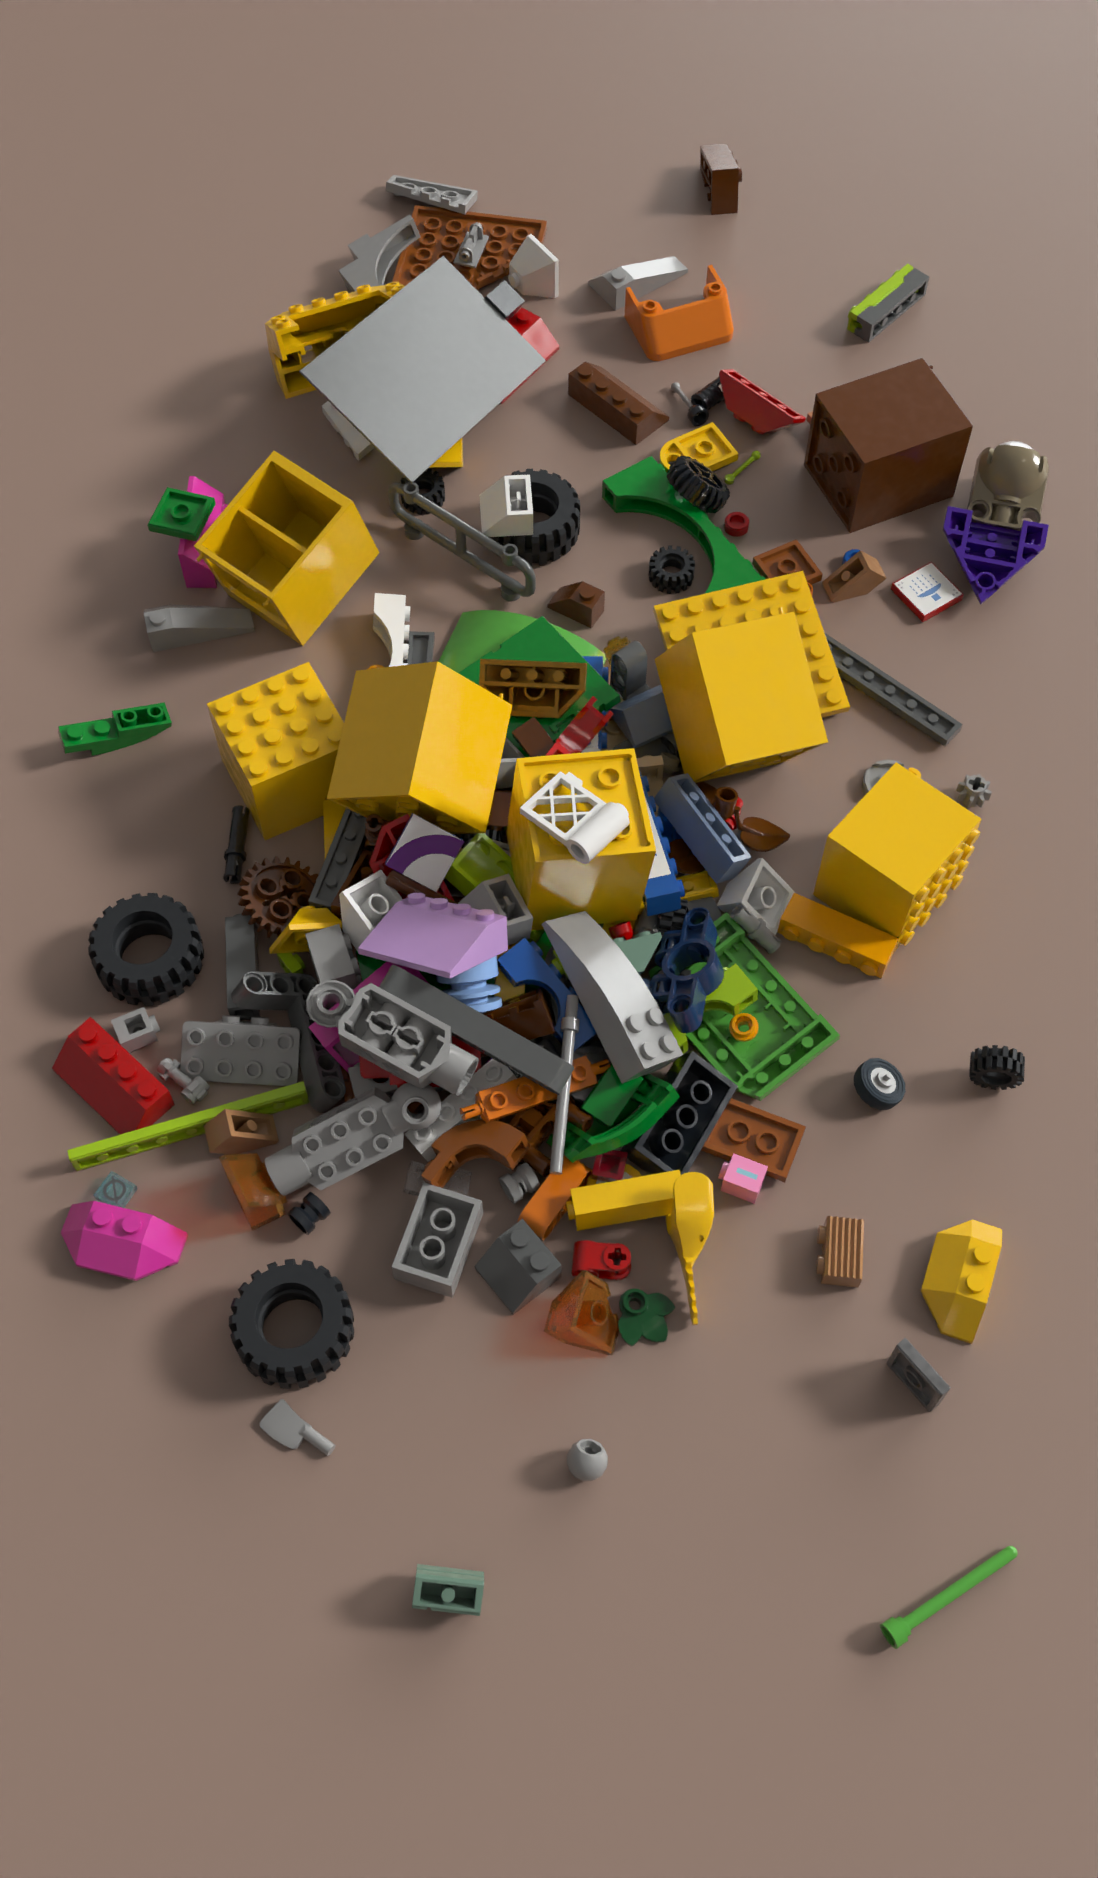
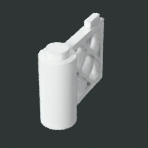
M560 771L520 807V814L567 846L568 851L577 861L587 864L629 825V813L622 804L614 802L605 803L582 787L583 781L572 773L568 772L565 775ZM562 784L571 790V795L553 796V790ZM588 802L594 806L589 812H576L575 803ZM572 803V812L554 813V804ZM550 804L551 814H537L532 809L537 805ZM555 821H573L574 826L564 833L555 827Z

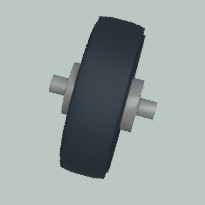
M870 1058L862 1063L854 1074V1086L857 1094L872 1108L889 1110L901 1102L905 1095V1082L901 1073L886 1060Z

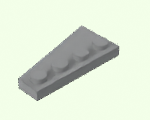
M393 175L386 182V191L396 196H405L462 214L467 213L477 201L478 196L477 190Z

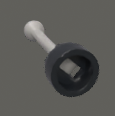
M678 382L672 383L671 390L677 392L689 407L688 418L694 426L704 424L709 417L708 411L700 404L693 405L681 391L680 384Z

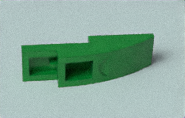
M164 702L112 711V718L58 726V734L65 754L90 750L91 755L94 756L147 740L171 727L172 722Z

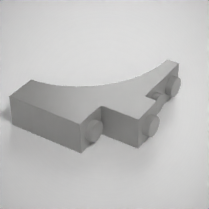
M410 214L370 238L368 234H365L348 245L354 261L341 268L339 272L350 293L357 291L356 288L362 285L369 284L370 287L384 285L386 274L394 260L404 249L421 237Z

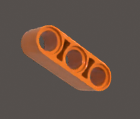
M563 1157L562 1174H549L525 1206L517 1222L523 1219L541 1240H545L567 1211L566 1202L571 1201L570 1189L585 1186L593 1170L578 1160L572 1163Z

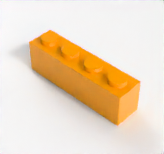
M797 893L793 894L782 914L777 933L782 934L790 941H798L807 945L815 952H823L834 957L835 960L842 964H850L859 968L867 975L882 978L899 938Z

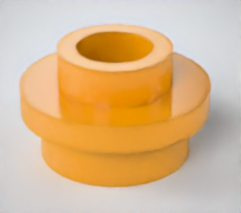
M748 1013L737 1014L731 1019L729 1024L730 1034L734 1039L741 1042L752 1040L759 1030L756 1018ZM742 1025H747L749 1027V1030L746 1032H741L739 1030V1027Z

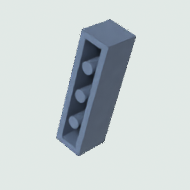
M688 773L668 778L654 797L655 803L661 812L667 817L676 829V832L682 837L693 855L697 857L716 884L735 878L752 858Z

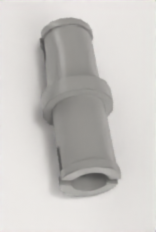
M744 904L737 905L731 911L730 918L735 920L746 931L747 937L755 939L769 954L775 952L780 947L781 939L776 937L766 927V922L762 918L757 919Z

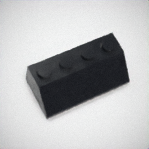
M694 1051L685 1053L676 1059L663 1081L670 1083L680 1097L653 1127L634 1141L624 1145L620 1150L627 1152V1158L644 1171L652 1174L680 1170L681 1175L688 1173L738 1087Z

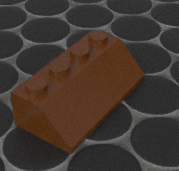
M585 361L568 373V395L635 445L669 421L668 415L600 366Z

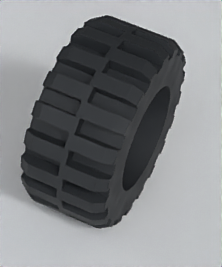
M526 469L525 472H520L519 470L512 472V475H530L533 511L547 514L550 518L542 522L533 523V535L489 538L502 546L506 544L517 546L518 556L527 561L530 566H532V563L544 565L549 560L554 562L560 559L561 554L563 556L571 550V547L576 544L580 533V500L576 490L573 487L571 488V484L567 480H561L560 475L554 472L549 474L547 470L533 471V469Z
M139 893L132 895L130 899L125 900L122 898L116 901L117 905L113 908L111 906L107 907L103 911V918L98 917L93 924L95 931L92 930L88 939L90 943L88 952L91 963L107 992H112L113 997L120 1001L126 998L128 1004L138 1005L139 1002H143L144 1006H153L155 1001L165 1003L170 1001L169 997L173 995L180 996L185 992L183 988L186 985L190 987L195 982L194 973L199 974L203 966L201 961L204 959V948L195 919L191 912L187 911L185 905L179 901L174 902V899L167 895H163L160 898L157 893H147V896H141ZM154 934L162 935L172 940L168 950L155 961L145 964H132L122 960L126 948L140 937Z
M285 1259V1265L277 1266L275 1261L267 1264L269 1270L262 1274L259 1270L251 1274L253 1281L250 1284L243 1282L238 1289L241 1296L240 1298H233L231 1304L233 1315L229 1316V1328L232 1332L230 1336L242 1363L246 1365L252 1375L255 1377L260 1376L264 1383L272 1386L276 1382L283 1389H290L291 1384L298 1383L299 1388L309 1387V1380L316 1378L319 1383L326 1379L325 1372L329 1369L335 1372L341 1365L340 1357H347L351 1349L349 1341L353 1340L355 1331L353 1327V1311L348 1295L343 1290L342 1283L336 1276L331 1277L329 1270L322 1265L316 1269L312 1261L303 1260L301 1265H297L295 1259ZM290 1300H305L315 1304L321 1312L322 1323L318 1332L311 1340L301 1346L288 1349L278 1348L267 1342L263 1334V1326L266 1318L274 1308Z

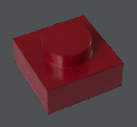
M612 1150L596 1155L592 1179L604 1182L623 1180L628 1153Z

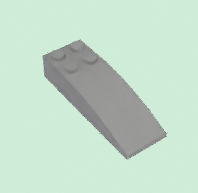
M586 911L542 923L621 1083L660 1070L683 1055L663 1013L639 973L622 950Z

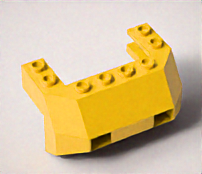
M399 282L372 287L369 284L357 287L355 292H337L334 294V298L325 300L322 297L312 300L310 305H292L288 307L289 311L270 318L271 320L265 323L268 349L277 382L285 399L317 390L300 373V370L405 286L399 284ZM312 345V349L305 351V346Z

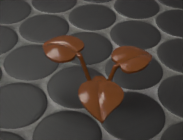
M704 781L696 783L723 820L729 819L734 814L737 829L742 831L740 840L748 848L758 852H767L789 840V833L762 818L746 817L743 823H741L740 807L736 806L738 793L733 788L720 787L716 789ZM676 839L670 842V854L668 856L669 859H675L678 872L697 874L706 870L697 857L693 855L683 839Z

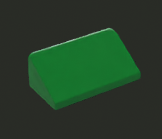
M611 1063L580 1108L591 1115L599 1124L611 1127L644 1079L638 1077L621 1083Z

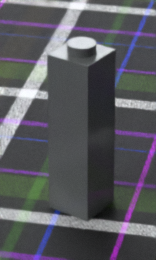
M236 914L232 917H225L227 1009L229 1015H238L240 1020H250L251 1017H261L260 1010L238 1007L233 1002L231 993L246 973L252 971L259 972L258 932L256 923L248 924L251 915L243 916L242 914Z

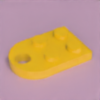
M711 422L665 443L660 451L659 463L668 472L670 469L669 462L676 461L680 456H688L703 463L711 471H715L738 461L739 453L718 427Z

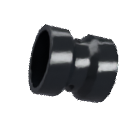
M309 1192L303 1198V1203L300 1207L295 1206L287 1213L291 1221L306 1235H309L315 1229L316 1222L325 1220L331 1214L323 1201L312 1192Z

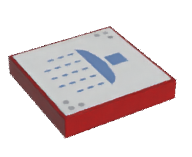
M932 562L897 580L891 586V590L922 622L962 601L964 596Z

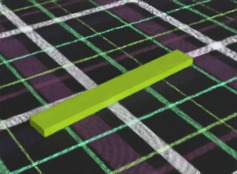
M302 1081L67 1150L75 1170L80 1171L206 1134L204 1125L224 1109L274 1114L308 1104L309 1099L304 1082Z

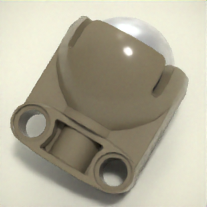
M1019 441L1005 442L994 449L991 447L985 448L976 460L967 510L982 511L984 516L975 517L972 514L971 522L1020 531L1023 518H1030L1033 522L1040 523L1049 474L1048 459L1045 456H1040L1039 452L1029 445Z

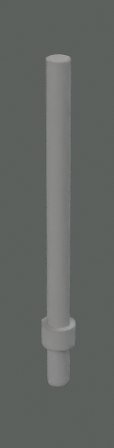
M567 995L565 1017L561 1021V1031L563 1032L561 1059L571 1065L573 1063L575 1034L579 1032L580 1020L577 1018L579 997L576 995ZM571 1075L560 1095H557L549 1172L555 1175L562 1174Z

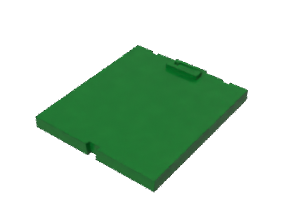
M543 616L500 644V649L496 652L490 651L480 658L587 663L586 691L561 718L535 717L554 743L592 696L597 699L592 706L601 714L603 711L607 712L621 702L620 695ZM480 659L458 674L479 685ZM510 716L506 738L525 757H529L513 738L512 731L533 717Z

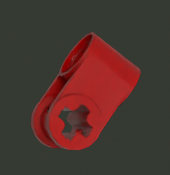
M581 1240L574 1243L572 1276L580 1279L623 1280L630 1274L632 1268L631 1252L625 1245L620 1243H599L589 1240ZM615 1259H621L620 1265H614Z

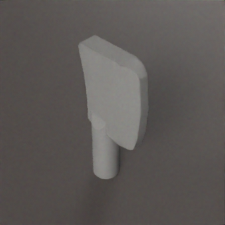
M280 1399L260 1421V1427L270 1437L293 1450L297 1449L304 1439L327 1456L335 1449V1444L314 1430L311 1425L292 1410L284 1399Z

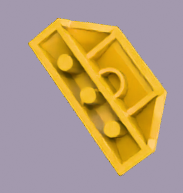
M972 1219L937 1232L922 1283L921 1293L937 1322L941 1334L970 1344L973 1343L988 1301L1002 1247V1229Z

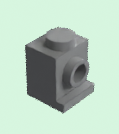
M144 1007L111 1020L121 1046L130 1054L131 1051L158 1041L155 1033L159 1032L160 1028L154 1015L148 1017Z

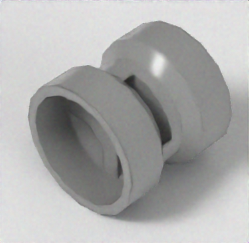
M526 1162L518 1166L514 1173H506L499 1178L503 1191L513 1204L522 1200L524 1194L528 1192L534 1193L540 1188V1183L535 1173Z

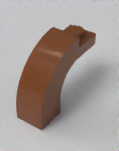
M484 1120L465 1122L449 1129L435 1140L431 1147L436 1157L426 1164L421 1176L425 1183L443 1188L463 1164L476 1158L494 1159L513 1171L531 1146L523 1132L504 1122L496 1120L488 1123Z

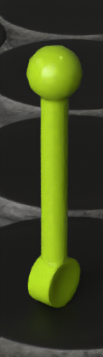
M753 451L751 457L732 474H727L725 476V483L728 485L733 484L734 478L754 460L760 459V452Z

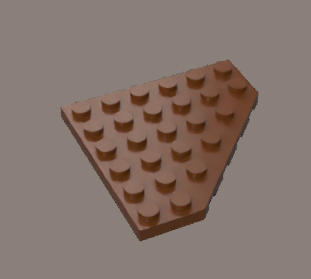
M415 205L411 217L414 219L421 237L400 253L392 282H399V284L406 286L444 256L478 290L509 274V263L528 235L532 234L543 244L547 230V221L468 211L466 214L443 208ZM476 222L480 223L483 235L489 236V239L476 268L454 264V260L467 231L469 232L470 226Z

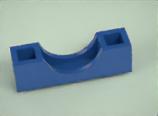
M523 938L497 959L498 968L514 987L521 985L539 986L553 997L558 1009V1019L553 1035L562 1045L563 1032L561 1031V1021L565 1017L567 995H578L571 986L566 988L561 982L562 975L553 964L548 966L542 959L543 952L534 941L529 943L526 938ZM579 1002L577 1018L580 1020L579 1032L575 1034L574 1052L597 1035L585 1009Z

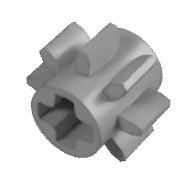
M967 774L964 782L958 783L956 791L960 792L958 801H962L967 808L976 806L982 808L984 801H988L992 793L988 790L990 781H986L980 774L973 776Z

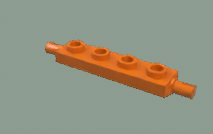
M587 1056L574 1059L572 1063L574 1070L571 1074L570 1094L595 1086L597 1084L596 1075L604 1073L610 1067V1064L607 1065L609 1063L608 1059L591 1064ZM523 1076L477 1092L475 1094V1104L460 1108V1115L464 1114L461 1117L464 1121L480 1115L488 1123L557 1099V1094Z

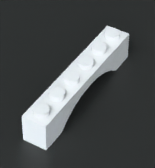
M375 593L373 631L382 639L387 647L391 658L389 667L408 665V663H403V660H408L409 644H404V640L409 641L410 625H404L405 622H410V606H405L406 595Z

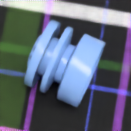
M497 956L450 979L436 975L438 983L451 984V988L442 990L444 993L482 1014L502 1006L501 997L489 996L499 993L501 991L500 986L486 983V980L499 975Z

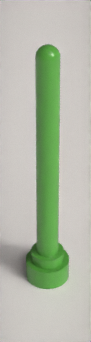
M1013 1546L1005 1547L905 1617H890L880 1624V1629L888 1643L894 1649H897L908 1642V1636L911 1635L913 1628L1015 1559L1018 1554L1017 1549Z

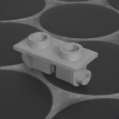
M476 222L470 226L469 232L467 231L454 260V264L476 268L489 239V236L483 235L480 223Z

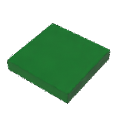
M167 487L147 525L148 529L151 532L197 542L216 504L214 497Z

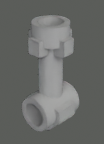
M163 1059L157 1067L160 1078L165 1082L171 1078L183 1088L180 1094L186 1101L194 1105L196 1101L200 1102L208 1094L207 1090L210 1086L203 1078L197 1075L191 1080L179 1070L181 1065L177 1060Z

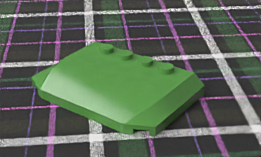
M726 912L713 922L717 929L715 951L723 968H730L736 963L758 989V1000L740 1013H748L754 1016L758 1022L759 1030L752 1040L747 1042L738 1041L732 1037L729 1031V1024L734 1016L724 1011L711 1010L703 1013L700 1027L691 1033H686V1037L706 1062L738 1086L735 1091L761 1101L838 1041L840 1034L821 1014L817 1015L745 937V931ZM707 962L695 963L685 969L691 970V974L700 971ZM657 965L649 971L650 979L657 975L662 968ZM742 1025L739 1027V1030L746 1032L749 1030V1027Z

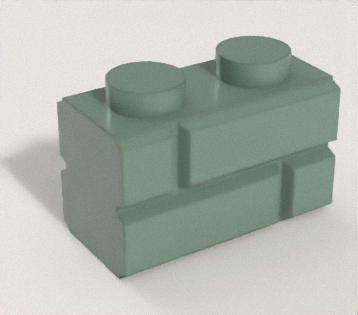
M417 1564L412 1608L427 1610L430 1607L432 1611L480 1616L484 1589V1572Z

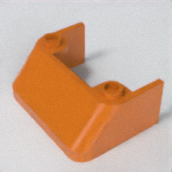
M709 265L707 268L706 286L703 289L705 299L663 310L661 305L654 300L638 302L631 287L626 288L624 317L648 359L663 361L724 344L733 338L734 327L727 289L713 265Z

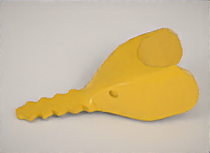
M688 1172L676 1179L673 1186L674 1200L672 1212L665 1215L667 1232L677 1251L686 1284L692 1325H697L698 1312L692 1267L702 1251L712 1227L714 1198L711 1180L702 1173Z

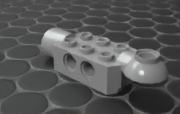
M327 980L317 984L307 997L306 1010L310 1018L318 1025L327 1028L337 1027L343 1047L419 1089L434 1083L459 1096L468 1085L476 1070L479 1058L452 1044L450 1026L372 983L360 988L355 995L347 984L337 980ZM330 1002L339 1003L335 1010L325 1009V1006Z
M405 1083L395 1091L390 1100L386 1093L374 1087L295 1128L292 1135V1144L265 1158V1165L269 1176L283 1196L309 1183L319 1190H323L402 1149L405 1131H419L435 1123L441 1111L439 1094L430 1085L419 1089L409 1083ZM417 1101L424 1105V1110L421 1113L415 1114L410 1112L407 1106L411 1102Z

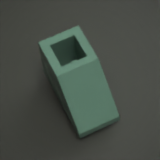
M644 931L634 935L633 939L624 941L620 937L612 940L622 950L639 975H641L656 950L662 935L661 932L651 934L650 931Z

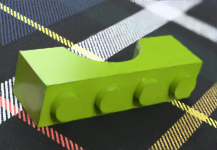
M735 963L730 968H723V980L715 991L706 996L704 1012L719 1010L736 1016L758 1000V989ZM666 1013L664 1018L684 1054L688 1051L686 1033L679 1032L670 1013Z

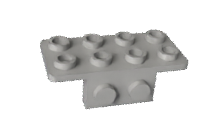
M222 1015V1019L215 1022L187 1021L182 1027L180 1071L191 1080L198 1075L205 1081L276 1086L292 1085L298 1083L301 1032L296 1027L277 1026V1023L269 1022L268 1017H251V1021H240V1016Z

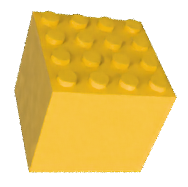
M309 662L207 703L222 762L245 805L250 810V814L265 841L323 816V800H328L327 795L344 722Z
M896 762L827 836L813 895L835 911L899 938L896 951L901 944L906 946L915 934L913 930L918 925L923 927L931 916L930 911L934 907L940 908L948 896L946 893L949 889L955 890L963 880L961 874L969 864L967 859L975 849L972 845L981 833L978 831V827L982 819L922 780L921 773L917 769L909 768L907 770Z

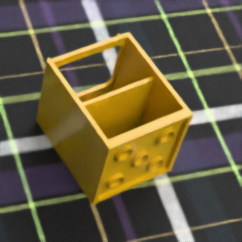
M276 451L269 455L194 545L200 554L196 560L198 562L201 559L205 561L230 597L302 646H304L379 554L354 502Z
M779 607L780 615L692 632L654 659L684 774L688 773L695 783L784 763L828 743L795 612L784 613L783 608Z
M438 661L357 670L327 799L366 818L371 814H377L383 820L392 821L406 813L409 816L414 813L451 834L486 833L512 705L503 700L504 694L500 693L498 697Z
M634 748L517 758L506 834L515 886L533 916L531 931L544 929L542 923L545 921L586 911L598 924L637 920L655 857L656 847ZM560 771L565 775L568 772L572 773L583 781L582 787L605 803L614 802L622 804L629 813V825L587 864L577 861L570 854L567 846L520 814V807ZM562 784L553 790V796L571 795V790ZM588 802L575 803L576 812H589L594 808ZM572 803L554 804V813L572 812ZM550 804L537 805L532 809L537 814H551ZM555 821V827L564 833L574 826L573 821Z

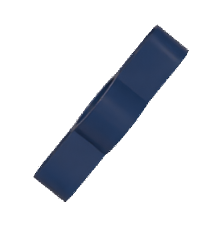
M704 907L693 908L685 915L682 930L666 931L661 934L660 949L655 955V963L662 968L664 974L654 975L649 983L651 994L663 1014L670 1013L677 1030L681 1033H691L700 1027L706 996L719 987L724 977L723 967L715 951L717 929L709 911ZM699 962H707L700 971L691 975L680 976V973L688 966Z

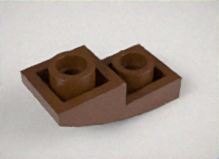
M535 717L512 731L513 738L529 757L545 756L554 744Z

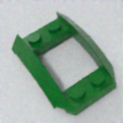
M651 1074L641 1076L644 1079L611 1127L603 1126L594 1119L590 1129L584 1132L567 1121L563 1157L574 1163L576 1160L604 1154L634 1141L653 1127L680 1096L670 1083ZM639 1105H641V1107L635 1113H633L629 1118H627ZM550 1134L546 1143L552 1148L553 1134Z

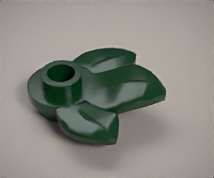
M635 1288L625 1291L619 1301L622 1315L618 1322L619 1333L625 1343L629 1346H634L641 1336L651 1342H665L667 1340L668 1328L664 1316H667L675 1309L672 1301L661 1293L646 1294L644 1291ZM636 1301L640 1304V1308L634 1310L630 1308L629 1303Z

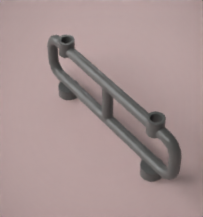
M393 482L389 486L388 497L390 507L393 513L405 523V535L408 539L419 540L425 535L501 583V596L506 601H516L520 596L530 597L535 593V572L527 561L518 556L517 546L514 544L500 545L420 495L418 485L414 482H408L405 485L400 482ZM398 493L404 496L406 503L417 504L454 527L456 543L423 523L422 520L406 512L399 503ZM466 536L500 556L505 565L519 568L525 575V586L469 552L466 545Z

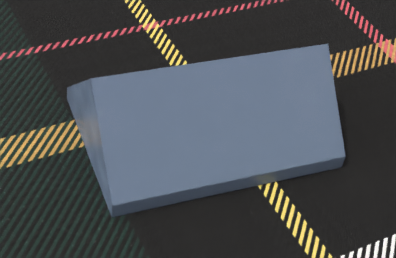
M661 685L618 703L609 709L614 713L612 715L613 720L635 749L673 732Z

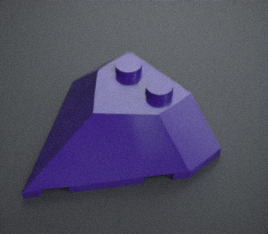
M947 507L943 532L980 605L1045 548L1048 524L1023 520L1020 531L971 522L973 510Z

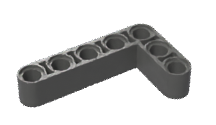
M635 640L614 653L611 657L610 686L624 701L651 689L646 684L648 656L644 647ZM671 732L660 737L667 753L680 758L674 733Z
M255 971L246 973L231 993L233 1002L242 1009L286 1010L288 1012L291 1027H296L301 1032L299 1062L310 1105L320 1113L332 1110L345 1095L346 1087L340 1064L324 1048L309 1028L315 1021L310 1018L306 1010V1000L310 991L319 984L318 981L309 974Z

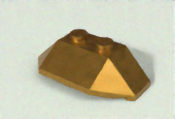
M480 659L479 686L498 697L500 693L504 694L503 700L512 705L510 716L561 718L586 691L587 663Z

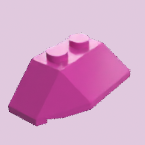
M97 1201L72 1204L61 1230V1235L77 1267L134 1281L154 1274L167 1266L170 1267L178 1264L188 1237L187 1232L154 1215Z

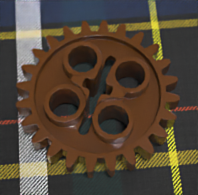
M275 856L272 863L267 858H264L262 864L255 862L252 869L248 868L239 884L241 887L237 895L241 896L238 905L245 906L242 915H251L248 924L257 923L259 925L257 928L258 933L265 929L267 930V938H270L273 933L277 934L278 938L299 909L302 908L301 906H309L308 900L319 875L313 874L310 876L308 874L309 866L301 869L299 860L292 865L290 864L289 857H286L284 863L280 862L278 856Z

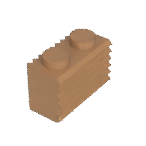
M827 1216L824 1226L819 1225L817 1244H823L822 1255H817L816 1274H821V1284L859 1288L863 1271V1219Z

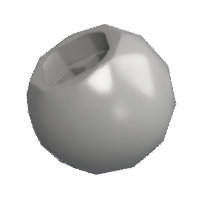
M582 1439L574 1443L568 1451L567 1465L575 1478L582 1481H593L603 1475L608 1465V1456L599 1442L592 1439Z

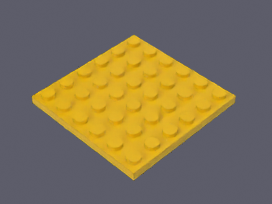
M803 571L654 605L653 612L666 651L692 632L780 615L779 607L783 608L784 613L795 612L822 718L848 712L850 709V704Z

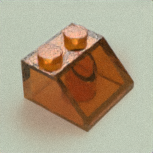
M257 1153L231 1154L219 1157L227 1179L252 1231L286 1215L283 1204L287 1203L286 1197L281 1195L277 1188H274L265 1162H261Z

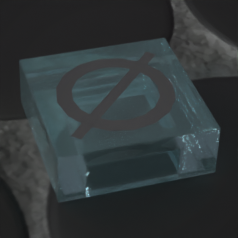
M111 1171L93 1196L102 1203L124 1208L138 1188L132 1182Z

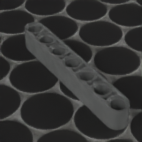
M396 965L390 967L379 986L381 989L450 1026L453 1037L557 1095H560L574 1070L571 1064Z

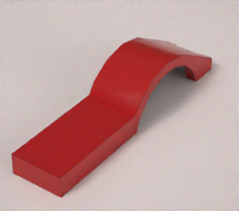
M592 696L557 738L545 756L581 753L614 713L609 710L605 716L592 706L597 700Z

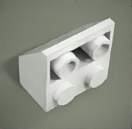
M530 475L503 476L479 495L481 529L484 535L488 537L533 535Z

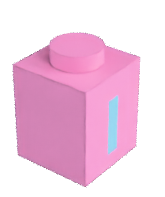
M733 1153L730 1163L724 1161L718 1179L723 1180L721 1191L755 1204L768 1166Z

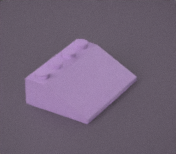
M411 893L408 895V898L394 904L358 947V954L450 979L508 950L507 916L495 914L490 909H474L469 904L449 903L445 898L433 899L425 897L424 893Z

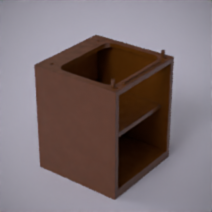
M923 358L816 393L804 466L849 533L954 497L973 425L931 370L933 366H928Z

